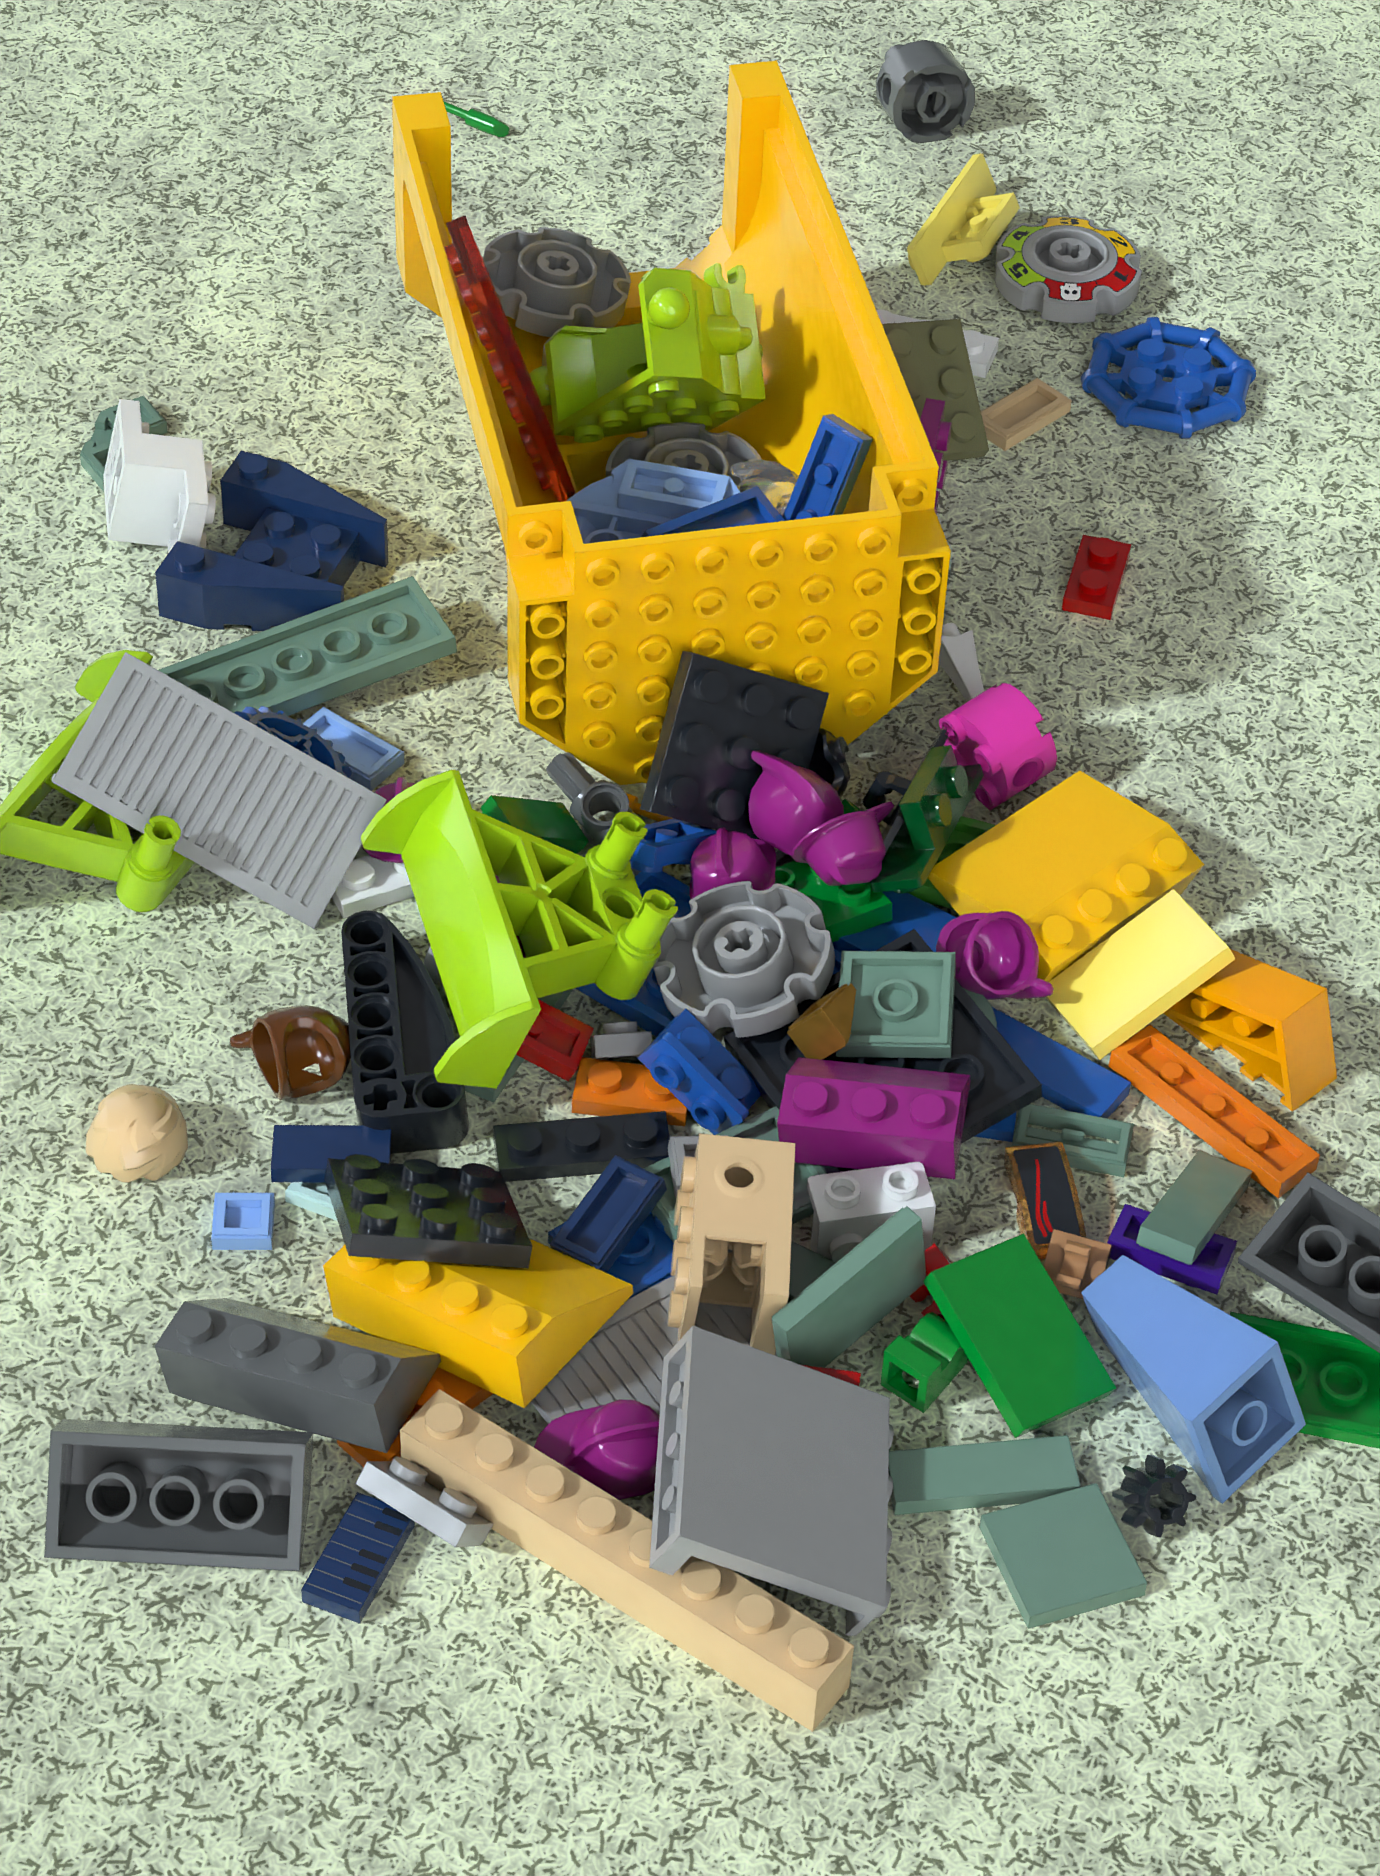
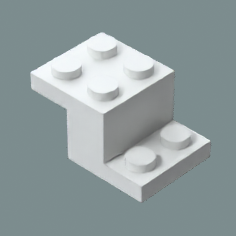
M119 399L103 474L108 540L168 547V553L177 541L206 549V533L203 532L204 524L213 523L216 497L215 494L208 493L212 480V462L204 461L202 440L149 434V423L141 422L140 401Z

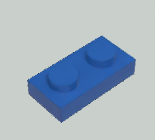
M674 818L647 824L644 828H647L648 831L630 859L631 868L642 872L657 873L661 872L663 866L674 863L689 865L693 851L700 842L715 835L717 831Z

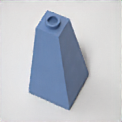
M1124 1255L1097 1276L1081 1292L1096 1332L1211 1495L1223 1504L1306 1425L1276 1340Z

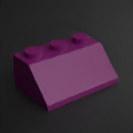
M798 1057L785 1078L777 1121L779 1142L795 1143L796 1163L867 1169L920 1162L924 1166L927 1177L955 1179L969 1094L970 1075Z

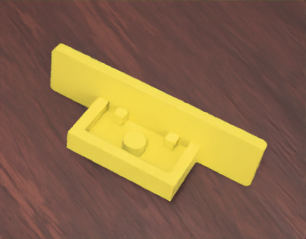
M982 153L972 155L907 247L909 264L915 270L921 285H932L947 262L965 259L967 262H976L987 257L1020 209L1014 192L994 195L996 193V186Z

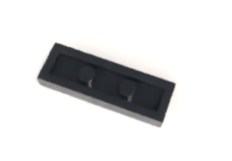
M665 1111L493 1125L497 1171H501L505 1182L602 1174L615 1155L641 1168L669 1157L668 1144L670 1135Z

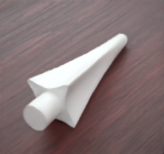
M944 624L942 627V647L940 649L939 664L968 702L984 692L973 630L960 634L956 624Z

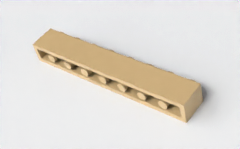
M439 1389L400 1429L401 1457L414 1462L426 1470L428 1475L425 1481L441 1491L444 1488H450L470 1497L478 1504L475 1512L493 1523L492 1530L812 1732L849 1688L854 1645L731 1569L693 1556L673 1576L649 1568L652 1520Z

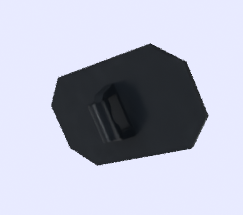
M944 726L911 780L893 775L888 771H881L863 798L865 808L871 809L886 803L885 795L890 794L893 790L902 795L896 807L882 820L887 824L882 833L885 854L904 822L899 806L900 801L930 749L943 746L948 738L949 732H947V728Z

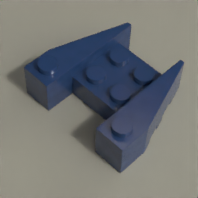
M240 451L220 480L223 524L251 532L234 556L177 541L155 572L159 616L204 629L224 630L225 624L251 625L252 631H265L272 628V626L284 624L343 602L344 585L360 561L385 568L388 565L387 519L287 462Z

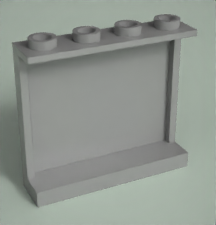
M692 1326L663 1358L649 1568L673 1576L693 1556L846 1609L845 1635L856 1636L874 1618H879L885 1612L891 1597V1584L887 1581V1554L892 1542V1531L887 1527L888 1501L893 1489V1480L888 1475L889 1449L894 1436L893 1427L889 1424L890 1397Z

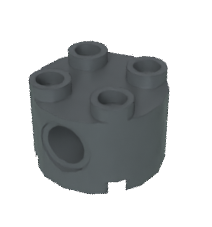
M920 40L905 45H894L886 52L885 62L882 64L876 79V96L890 120L904 137L916 143L941 141L953 135L951 130L958 124L961 127L964 126L969 120L975 105V87L964 68L946 45L934 41Z

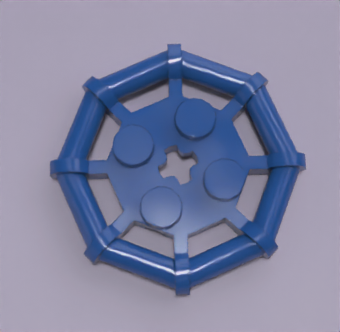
M1148 317L1145 323L1113 334L1104 332L1093 340V354L1088 369L1081 376L1082 388L1086 393H1093L1116 417V423L1124 428L1129 425H1136L1176 433L1180 439L1191 438L1192 433L1227 420L1237 422L1246 413L1245 400L1249 386L1256 377L1255 367L1251 361L1242 359L1220 338V331L1212 327L1200 330L1160 322L1158 317ZM1164 342H1169V343H1174V344H1179V345H1184V346H1190V347H1192V348L1183 347V346H1178V345H1173V344H1168V343H1164ZM1136 345H1137V349H1136V350H1133V351L1127 350V348H1130V347H1133V346H1136ZM1212 357L1223 367L1216 368L1211 363ZM1109 362L1121 367V372L1108 373ZM1163 377L1172 378V382L1163 381ZM1218 386H1230L1228 393L1224 396L1216 393L1215 388ZM1119 392H1121L1124 396L1127 392L1132 397V399H1125ZM1200 406L1198 411L1190 412L1191 408Z

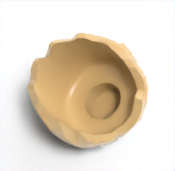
M124 1085L109 1093L99 1103L98 1112L86 1134L85 1150L87 1155L94 1158L95 1166L99 1172L111 1173L115 1179L121 1182H131L143 1177L156 1181L182 1162L188 1148L186 1121L175 1099L164 1090L155 1086Z

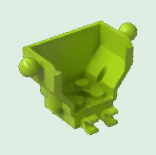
M715 263L705 270L704 281L690 270L653 268L644 274L641 278L643 280L638 284L643 323L611 328L565 325L557 330L545 344L547 366L534 369L526 380V392L529 398L539 405H551L554 434L574 436L575 442L589 443L599 441L604 437L647 431V428L655 425L679 422L704 424L705 430L710 431L764 401L766 397L761 363L763 350L762 345L759 344L753 294L745 293L746 273L743 266L737 265L727 271L728 282L722 276V268L719 263Z

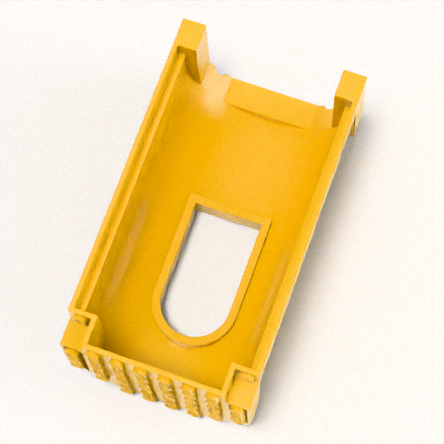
M767 61L729 65L722 225L709 237L710 244L692 260L685 258L675 268H670L690 270L704 281L705 270L715 263H719L722 268V276L728 282L727 271L737 265H742L746 273L745 293L753 294L758 338L763 350L761 363L766 399L708 432L722 433L729 431L744 439L758 452L762 458V474L767 477L765 496L782 517L823 415L834 414L873 438V441L844 512L841 515L587 544L583 543L572 503L567 501V499L588 485L606 477L608 458L619 443L627 437H646L647 431L604 437L599 441L589 443L575 442L574 436L554 434L551 405L544 406L533 402L526 392L527 377L534 369L542 366L543 346L551 337L524 331L515 326V319L496 315L482 300L477 286L478 279L475 281L461 271L454 261L452 254L451 126L441 92L392 96L396 258L405 292L443 320L502 536L507 561L508 683L519 723L565 752L571 753L575 758L619 785L647 784L683 651L703 655L829 693L820 728L830 731L836 738L842 736L847 745L938 672L951 554L950 547L934 509L939 466L778 62ZM649 271L629 273L631 283L624 316L614 327L643 323L638 284L643 280L641 278Z

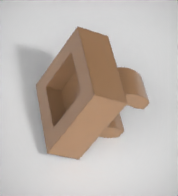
M1054 1229L1044 1268L1059 1293L1083 1299L1081 1292L1107 1269L1113 1246Z

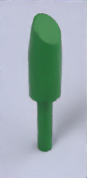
M443 101L446 112L465 119L466 125L497 137H505L509 134V127L495 117L473 108L467 111Z

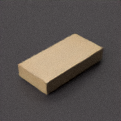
M1036 378L981 411L987 440L1006 451L1069 413L1072 400Z

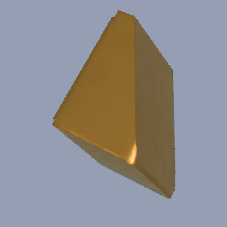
M852 983L849 985L844 984L814 1002L788 1027L790 1030L787 1034L806 1058L822 1060L845 1047L848 1043L856 989Z

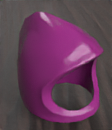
M759 750L752 751L751 758L762 766L763 769L762 774L751 790L748 803L749 821L754 834L760 840L791 855L796 844L809 832L831 819L844 815V807L837 791L815 772L796 766L774 755Z
M1009 911L963 914L949 921L942 928L937 941L936 952H955V979L962 988L983 995L988 1000L1006 997L1014 999L1042 998L1053 994L1054 988L1052 984L1037 978L1039 965L1038 944L1030 927L1020 916Z

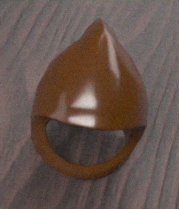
M291 1006L267 1012L253 1022L251 1030L230 1037V1044L233 1048L252 1049L264 1078L279 1100L299 1098L335 1085L343 1078L351 1059L348 1023L330 1011L315 1006ZM313 1064H319L321 1076L302 1069Z

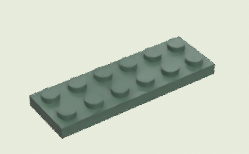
M411 576L159 669V671L233 713L235 711L242 712L246 706L254 707L257 710L264 706L268 707L273 713L281 710L289 716L457 652L454 634L418 582Z

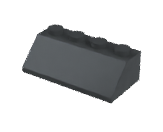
M1307 1173L1238 1257V1263L1380 1353V1217L1320 1179Z
M227 1298L184 1301L154 1346L169 1393L188 1400L302 1431L313 1432V1434L387 1453L400 1429L441 1363L439 1353Z
M63 1419L50 1431L44 1558L300 1571L311 1491L313 1432Z

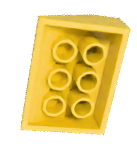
M1079 770L934 865L928 879L959 916L970 913H994L999 911H1009L1020 916L1030 927L1038 944L1039 965L1037 978L1049 982L1174 889L1181 895L1205 864L1169 823Z
M530 1239L533 1247L529 1269L428 1262L424 1260L356 1257L348 1255L345 1245L323 1265L333 1317L372 1336L439 1353L441 1359L439 1368L522 1408H525L634 1292L632 1284Z

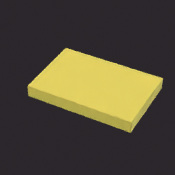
M1173 889L1049 981L1054 990L1053 994L1047 996L1046 999L1094 1055L1101 1060L1236 958L1227 944Z

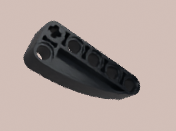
M367 910L354 913L343 923L341 935L353 1091L358 1125H365L375 1130H391V1154L455 1146L463 1141L468 1134L469 1120L464 1085L437 1082L434 1074L435 1066L450 1045L456 1041L440 993L426 966L409 941L384 914Z

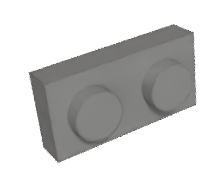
M396 1456L393 1461L366 1462L356 1482L364 1490L454 1547L481 1546L485 1541L493 1523L475 1512L478 1504L470 1497L450 1488H444L443 1491L439 1490L425 1481L428 1475L426 1470L405 1458Z

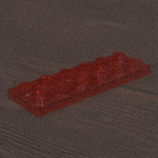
M462 216L446 223L453 243L444 247L455 276H458L455 278L471 315L480 312L471 316L482 345L487 352L496 350L487 354L501 388L511 387L502 392L513 420H515L517 425L523 422L526 423L518 427V431L528 456H530L531 460L540 457V460L532 463L542 490L545 491L552 488L558 502L567 501L568 498L576 494V491L467 218Z

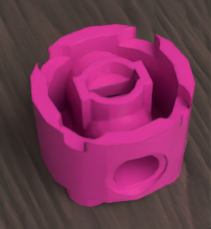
M1007 683L992 686L939 719L940 729L944 726L947 728V732H949L944 745H952L958 765H981L984 776L974 794L988 810L994 809L1054 771L1057 763L1056 747L1051 733L1048 732L1041 736L1036 726L1037 723L1044 720L1024 693Z

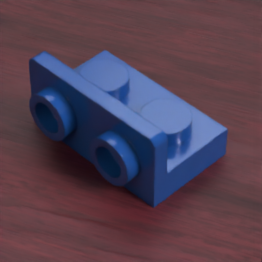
M687 1009L679 1013L638 1057L650 1070L655 1081L667 1088L691 1112L693 1119L700 1126L708 1129L713 1135L742 1123L749 1115V1108L761 1096L746 1068Z

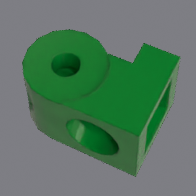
M929 1312L915 1325L910 1335H907L905 1338L898 1335L884 1350L880 1385L922 1413L930 1407L968 1361L967 1355L947 1321L934 1312ZM904 1371L919 1380L918 1389L909 1386L903 1380L902 1374Z

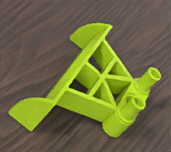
M120 650L102 655L90 663L83 671L75 686V690L92 703L58 735L0 805V854L117 882L116 894L123 905L136 912H148L162 904L195 863L174 851L176 842L181 836V829L178 823L167 816H154L150 818V824L146 823L144 834L133 844L126 823L52 783L53 774L58 772L125 652L148 665L151 664L153 656L148 652ZM53 788L79 805L62 826L28 819L30 814ZM93 823L98 835L87 833V830Z
M449 770L419 781L397 794L375 814L361 835L362 845L366 850L401 854L460 1036L450 1045L435 1066L434 1074L437 1082L497 1089L541 1011L538 998L595 983L601 991L612 998L630 1000L636 997L661 954L659 939L678 910V906H674L676 901L663 891L651 889L646 891L643 898L641 896L630 863V859L637 846L644 839L648 831L647 828H644L646 824L640 817L630 812L617 813L601 845L589 849L585 857H582L473 810L458 770ZM495 875L499 877L501 883L497 882ZM516 935L520 937L526 958H523Z

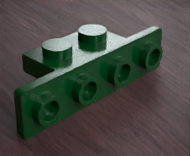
M952 745L932 747L900 801L899 806L904 822L882 860L880 873L874 880L870 881L873 892L894 891L898 894H904L924 885L982 780L984 773L981 765H958Z

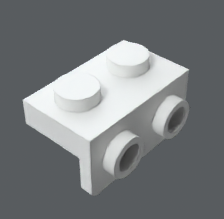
M912 1162L815 1175L808 1178L807 1189L814 1210L811 1237L812 1251L837 1263L902 1207L905 1208L906 1206L922 1219L924 1250L931 1246L936 1204L922 1163Z

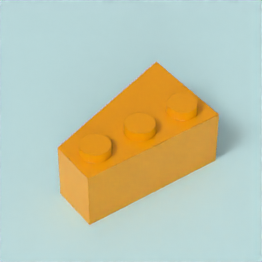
M1230 949L1236 958L1234 961L1163 1014L1212 1051L1222 1046L1244 1063L1240 1067L1242 1074L1252 1081L1261 1076L1284 1094L1280 1099V1103L1293 1112L1337 1079L1327 988Z

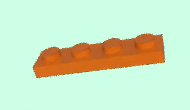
M1149 1024L1111 1051L1109 1067L1130 1081L1135 1088L1230 1162L1252 1170L1251 1178L1278 1199L1300 1183L1307 1173L1311 1174L1317 1170L1319 1153Z

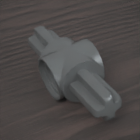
M571 753L558 754L547 766L548 776L572 802L569 811L581 825L582 832L591 845H601L613 819L610 821L597 820L593 817L596 813L610 811L615 814L619 812L635 814L629 807L628 796L622 788L613 783H608L606 780L596 782ZM631 868L636 876L641 872Z

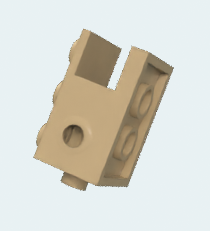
M699 1133L695 1157L684 1156L680 1190L677 1191L674 1225L678 1226L677 1240H674L671 1262V1276H675L674 1290H671L668 1309V1327L678 1328V1341L692 1326H695L699 1302L752 1308L750 1347L775 1355L776 1346L772 1316L787 1304L789 1298L795 1143Z

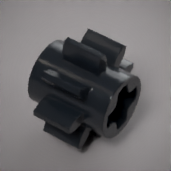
M1147 1455L1145 1467L1134 1469L1125 1465L1122 1468L1126 1476L1122 1481L1120 1489L1112 1492V1497L1122 1500L1127 1508L1121 1518L1123 1523L1134 1528L1143 1524L1146 1533L1155 1537H1162L1164 1525L1173 1523L1183 1527L1186 1525L1183 1516L1187 1511L1189 1502L1196 1500V1495L1187 1492V1489L1181 1483L1188 1473L1185 1468L1175 1464L1166 1467L1164 1459L1154 1455Z

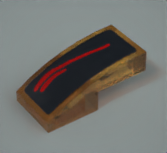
M1052 1142L1005 1147L1004 1166L1017 1201L1016 1220L1020 1234H1025L1038 1258H1046L1054 1229L1087 1238L1077 1189L1063 1143Z

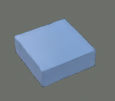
M215 1193L211 1236L212 1250H272L275 1212L274 1193Z

